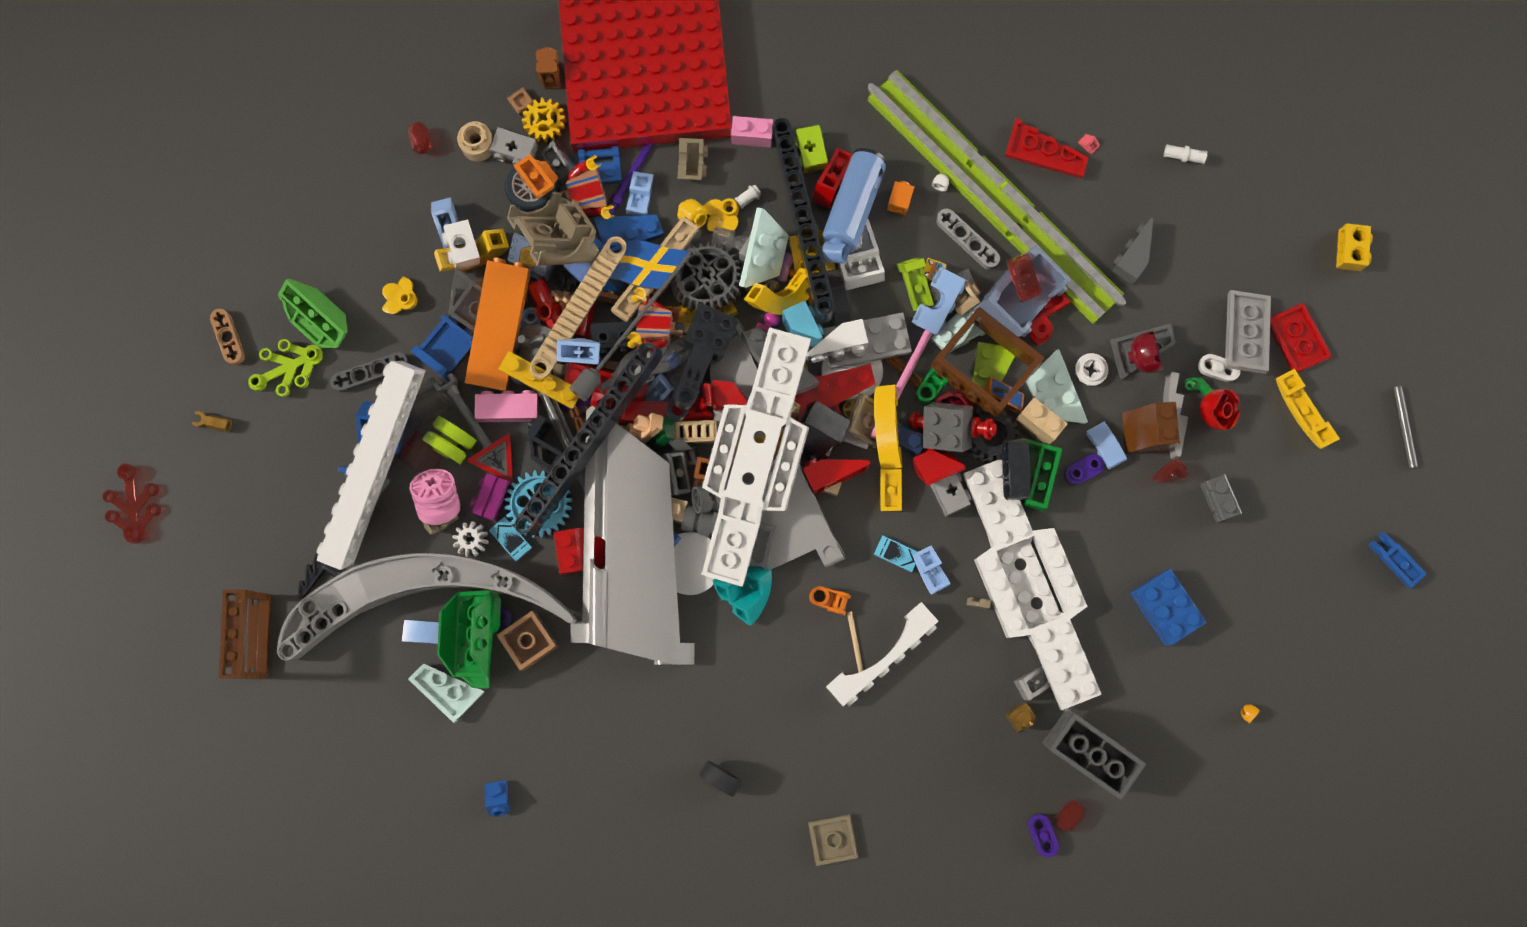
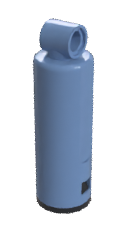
M859 148L851 156L822 234L824 242L822 255L824 261L845 264L849 252H853L858 246L887 166L885 157L877 151Z

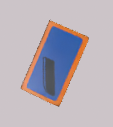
M989 376L984 391L998 402H1001L1012 387ZM1018 391L1006 405V408L1013 412H1022L1024 394Z

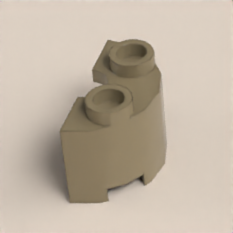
M679 138L677 179L702 180V177H707V165H704V157H708V145H704V139Z

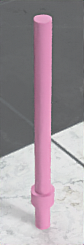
M927 330L924 331L896 385L897 401L932 335ZM875 427L870 435L874 439H876Z

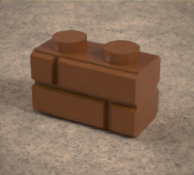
M550 47L537 50L536 72L542 88L560 89L562 87V67L556 50Z

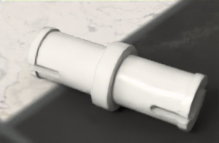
M1167 144L1164 157L1180 159L1181 162L1185 163L1186 161L1205 164L1207 151L1190 149L1189 146L1183 148Z

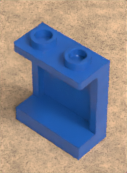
M442 314L440 316L442 321L420 347L415 346L411 352L441 377L448 380L449 377L447 375L453 374L470 353L474 333L468 328L461 329L458 326L459 322L451 315L447 318Z

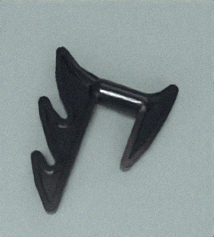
M317 551L313 561V571L311 565L307 564L305 583L303 580L299 581L298 598L301 600L305 598L324 571L334 578L343 573L332 566L317 561L319 555Z

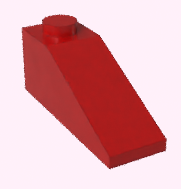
M840 148L835 150L816 184L811 201L830 209L838 194L852 156L851 153Z

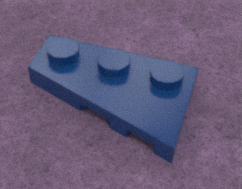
M657 215L615 216L609 219L593 217L603 245L612 237L622 238L627 246L631 240L650 241L664 236ZM618 243L610 245V249L614 253L622 250L621 245Z

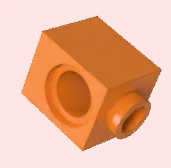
M895 181L887 210L906 215L914 186L905 181Z

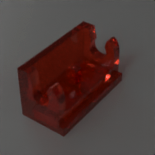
M1027 252L1006 260L1021 303L1039 296L1042 289L1029 253Z

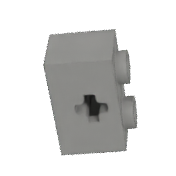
M499 127L490 146L494 159L500 162H505L506 160L512 162L513 165L529 154L535 158L538 150V144L535 139Z
M959 472L930 485L945 517L970 505L971 496L967 489H963L960 483L962 478ZM949 488H950V489H953V488L955 489V492L953 493V495H952L951 493L947 494L946 491H947Z

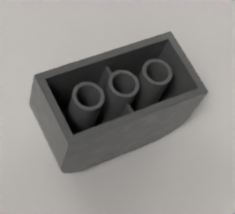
M1066 708L1042 742L1050 751L1120 800H1122L1146 765L1138 757L1068 708Z

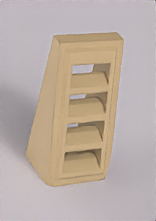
M716 420L680 421L674 423L673 441L683 440L686 443L715 442L717 435ZM680 427H683L684 438H680ZM688 427H692V437H689ZM697 427H700L701 437H697ZM706 427L709 430V437H706Z

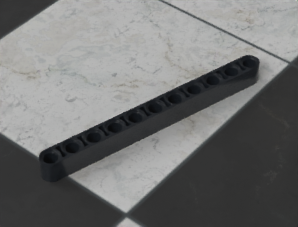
M778 118L773 123V139L816 318L821 322H829L834 317V300L794 135L789 120ZM801 199V200H803V201H801V202H796L795 200ZM800 217H806L807 219L801 220V219H799V218H800ZM804 235H811L810 238H805V237H803V236H804ZM808 253H815L816 255H815V256H809V255H807V254H808ZM813 271H819L820 274L815 275V274H812V272H813ZM823 289L825 292L818 293L816 290ZM821 308H828L829 311L823 312V311H821L820 309H821Z
M645 342L638 347L516 518L514 527L518 533L533 536L542 528L661 361L662 351L650 342ZM653 349V355L647 358L648 351ZM641 366L640 373L635 375V369ZM628 383L629 388L623 393L622 388ZM613 401H616L615 408L611 410V403ZM603 418V425L601 427H598L599 420ZM591 435V442L586 444V438ZM578 452L579 458L574 462V455ZM566 469L567 475L562 479L561 474ZM551 487H554V493L550 496L549 490ZM539 504H542V510L538 513L537 507ZM527 521H529V522H530V526H529V528L526 530V529H525V524H526Z

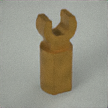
M195 411L196 415L201 416V421L198 423L192 422V425L199 428L206 426L208 429L222 432L230 431L231 419L215 415L207 416L201 411Z

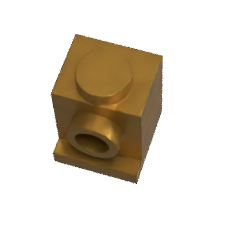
M1021 703L1005 714L1017 733L1033 725L1036 718L1027 703Z

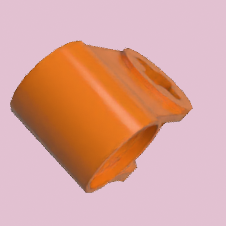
M820 586L815 587L810 592L809 600L813 605L833 613L846 615L845 607L848 599L851 598L850 594ZM815 591H822L825 598L822 602L815 601Z

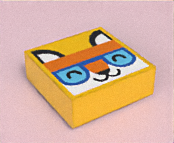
M927 258L926 266L924 267L927 281L932 282L939 267L945 269L947 264Z

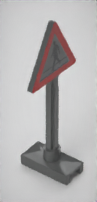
M449 374L447 375L449 379L442 384L437 382L433 384L438 392L446 393L449 399L454 401L484 447L483 450L470 457L468 462L512 483L511 435L506 434L494 443L490 442L459 395L460 391L457 386L461 382L457 376Z

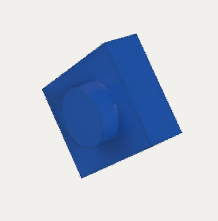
M506 780L484 784L485 808L489 815L501 817L511 813V807L508 804Z

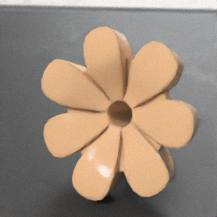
M560 290L551 291V295L555 297L554 300L558 301L562 310H564L573 295L566 291H563V293Z

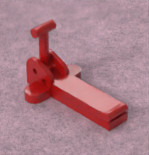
M706 383L702 385L703 395L701 397L697 396L696 401L682 421L713 420L711 384ZM632 401L619 418L618 425L627 426L629 423L634 424L635 418L638 415L648 417L651 413L667 417L666 408L669 401ZM677 406L672 407V411L676 415L683 413L682 409ZM688 427L689 437H692V427ZM697 427V437H699L700 427Z

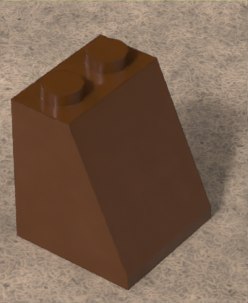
M1176 402L1153 403L1122 413L1125 454L1167 452L1180 444Z

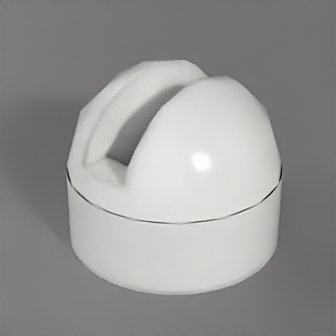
M939 174L934 178L932 187L939 191H946L949 186V179L945 174Z

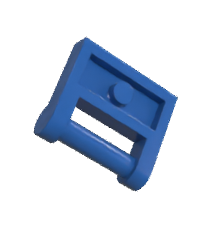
M612 146L611 149L578 150L579 163L586 161V159L594 155L597 158L613 157V161L595 163L596 165L601 164L597 168L601 183L622 182L618 146Z

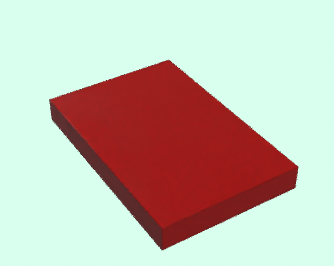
M1304 303L1270 318V331L1291 370L1295 369L1299 373L1332 357Z

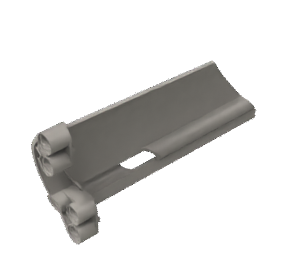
M591 406L589 409L586 410V420L594 411L595 407ZM603 418L599 420L598 427H601L603 425ZM616 423L585 466L582 621L571 623L570 643H589L652 659L654 664L694 665L695 643H680L669 463ZM591 435L586 438V444L591 442ZM597 536L603 538L606 542L604 569H599L594 565V538Z

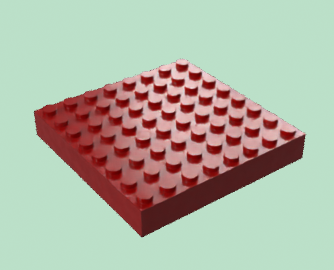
M559 0L570 140L574 153L580 149L590 151L611 149L612 146L627 148L644 146L648 143H653L654 145L677 143L679 138L708 140L731 137L732 127L718 0Z

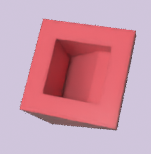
M1085 134L1078 142L1090 154H1093L1100 146L1096 137Z

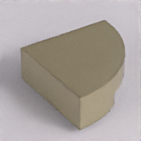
M973 597L967 598L966 602L967 606L985 610L990 609L991 604L990 600Z

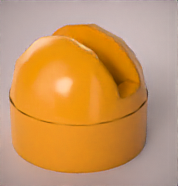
M1247 704L1241 709V716L1250 723L1260 710L1251 704Z

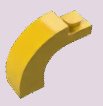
M504 229L484 231L475 240L480 256V264L460 269L459 271H466L485 265L487 260L493 261L494 258L504 254L509 248ZM449 248L436 249L434 252L440 271L456 269L455 265L449 262L447 252H450Z
M799 268L787 287L777 293H773L764 285L755 283L744 300L759 310L782 315L783 310L807 301L809 298L804 293L809 288L805 269Z

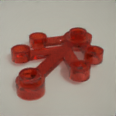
M125 463L118 467L117 475L120 479L124 480L126 502L118 497L117 492L112 490L105 491L103 499L128 515V523L120 518L119 512L114 510L106 512L105 520L114 523L122 529L127 542L137 544L144 539V528L153 516H158L161 513V506L151 503L146 507V513L138 521L137 514L151 496H156L159 493V487L153 483L146 484L144 491L136 500L134 478L137 475V469L133 465ZM131 469L130 476H127V471ZM151 486L154 487V491L152 493L149 492V488ZM110 493L113 494V498L111 500L108 499V495ZM155 506L156 512L152 513L151 509ZM114 513L115 518L111 520L110 516ZM135 530L138 531V534H137L136 537L133 536V532H134Z

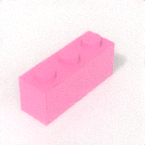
M525 390L522 391V394H514V391H502V394L482 391L481 394H475V419L478 422H531L533 418H537L540 415V397L535 391Z

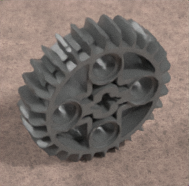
M709 241L705 247H703L701 242L699 243V248H695L692 245L695 254L689 257L670 282L673 295L678 303L682 302L683 308L688 306L690 312L694 309L697 310L700 303L714 309H720L723 312V306L726 305L730 308L729 302L736 303L735 296L741 297L740 290L744 289V287L739 286L743 270L742 262L738 259L737 254L733 255L731 249L726 251L725 245L719 248L717 242L714 247H711ZM705 258H714V259L708 263ZM699 262L698 265L692 266L693 263ZM723 265H727V266H728V267L725 268V269H721V268H720V267L723 266ZM688 270L691 275L682 281L684 272ZM733 276L732 284L730 287H727L724 281ZM695 288L694 291L687 292L688 289ZM718 291H723L720 295L715 294ZM706 294H707L708 297L710 298V299H707V300H701V299H700V298H702V297H703L704 295H706Z

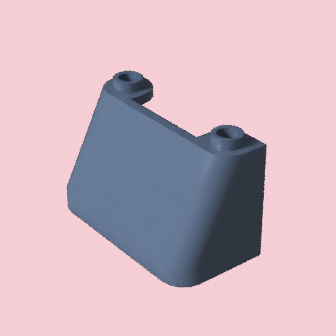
M1035 245L1010 266L973 309L976 311L980 307L1016 336L1024 338L1032 330L1030 327L1032 325L1031 321L1056 294L1060 296L1067 290L1068 287L1065 285L1071 279Z

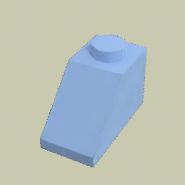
M451 197L431 202V214L444 248L449 247L444 245L441 236L444 233V225L459 222Z

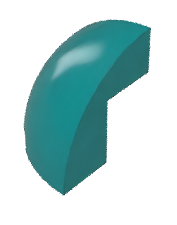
M749 566L743 586L718 579L712 581L722 601H728L733 606L732 612L751 626L758 619L768 601L772 584V573L767 568Z

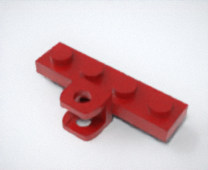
M1064 293L1060 296L1056 294L1031 321L1032 325L1030 327L1032 330L1027 335L1034 344L1040 345L1051 338L1053 326L1048 317L1069 305L1070 301Z
M568 362L563 382L573 384L585 368L588 370L593 368L595 370L596 367ZM600 369L598 373L601 375L599 377L601 383L609 380L614 372ZM650 381L645 382L633 400L645 401ZM629 385L623 386V393L628 390ZM597 387L592 394L591 406L596 408L600 402L599 400L604 397L608 390L601 393Z

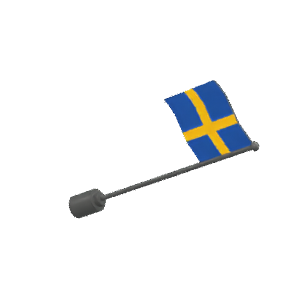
M631 240L623 258L609 279L658 291L596 369L590 368L588 370L585 368L570 386V391L578 398L586 401L601 383L599 370L689 257L695 254L693 248H689L687 251L670 249L647 241Z

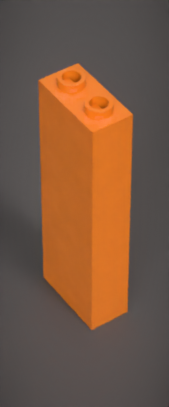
M494 258L493 261L487 260L465 383L509 391L511 376L498 369L508 351L513 354L516 353L531 269L526 268L524 263L514 262V265L505 264L506 260Z

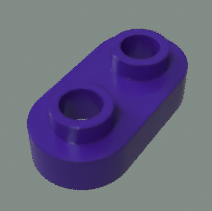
M1091 454L1068 466L1064 472V478L1071 485H1079L1101 473L1104 469V460L1099 455ZM1092 461L1097 463V468L1091 466ZM1074 470L1079 472V477L1073 475Z
M1042 814L1032 815L1028 820V829L1036 850L1044 857H1053L1058 852L1059 845L1051 823ZM1037 821H1041L1042 826L1039 829H1036L1035 823ZM1044 842H1049L1050 847L1048 849L1043 848Z

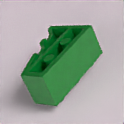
M1026 439L1029 446L1030 497L1028 500H1023V507L1044 512L1048 507L1062 448Z

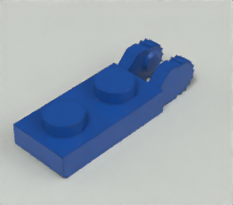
M1381 532L1378 537L1385 546L1389 547L1388 550L1385 551L1376 541L1369 543L1373 552L1380 556L1379 558L1409 589L1413 588L1427 575L1409 554L1384 532Z

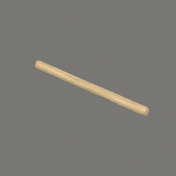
M847 612L858 672H862L864 670L852 612Z

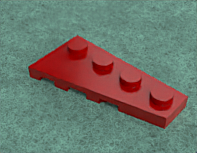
M1015 119L1005 153L1006 158L1077 178H1083L1088 162L1087 156L1067 145H1061L1051 136L1047 137L1038 132V129L1033 126L1025 125L1022 123V120Z
M871 364L815 377L819 381L818 387L797 394L794 401L801 405L797 413L799 422L807 404L817 401L830 409L875 385Z

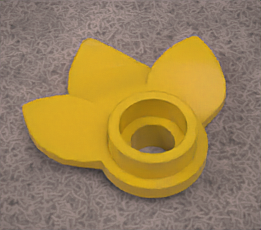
M713 199L703 205L707 209V214L710 215L707 223L708 231L717 232L724 228L730 234L737 228L739 205L735 200L725 199L720 201ZM732 207L733 210L731 212H727L726 208Z
M402 277L398 284L389 283L382 289V293L387 299L382 310L388 314H397L402 309L411 310L417 305L418 300L413 292V283L406 277Z

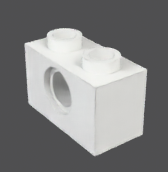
M468 220L444 225V233L441 236L444 245H448L450 252H447L450 264H454L458 270L479 265L480 256ZM457 243H463L465 244V247L456 248L455 245Z

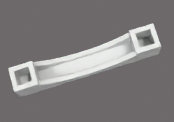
M922 602L904 617L907 621L902 635L883 659L872 667L856 674L845 676L843 673H840L826 686L842 706L845 704L848 706L852 705L858 699L856 695L861 690L866 692L874 685L872 682L877 676L882 678L890 670L888 666L892 662L899 663L905 657L904 652L909 647L913 650L921 643L920 637L924 634L929 636L937 629L935 624L938 620Z

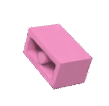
M733 116L732 144L771 148L773 119Z

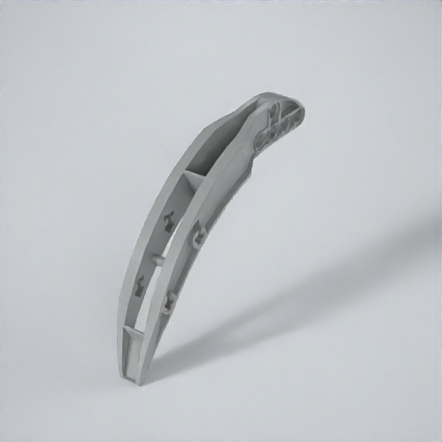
M397 555L355 566L339 574L302 599L292 609L283 624L278 639L277 654L282 660H298L333 631L358 614L410 594L442 588L467 587L496 590L530 601L554 613L568 623H576L577 619L563 603L547 590L526 577L503 567L454 555ZM313 602L315 608L314 611L310 613L308 607L309 604ZM342 605L344 612L339 616L337 610ZM323 619H326L327 626L325 629H322L321 627V621ZM308 632L310 640L306 643L304 636ZM289 646L293 647V654L291 656L288 655L287 651Z

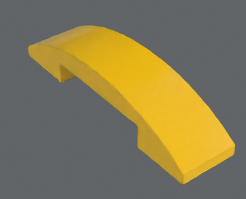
M1295 369L1276 378L1286 405L1302 430L1318 448L1322 449L1340 439L1329 421L1325 423L1303 389L1305 384Z
M896 385L875 387V432L881 469L903 468L901 447H899Z

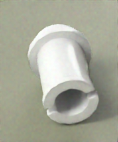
M755 185L752 187L748 186V190L735 198L741 209L753 200L759 199L761 192Z

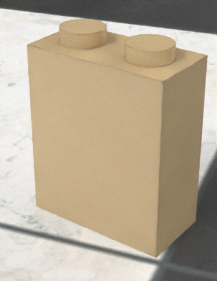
M1033 398L1014 420L1018 427L1031 438L1047 445L1051 444L1067 425L1064 420L1036 398Z

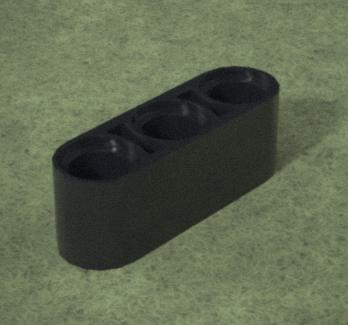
M1004 439L1001 448L1004 498L1006 500H1028L1030 497L1028 442L1026 439Z

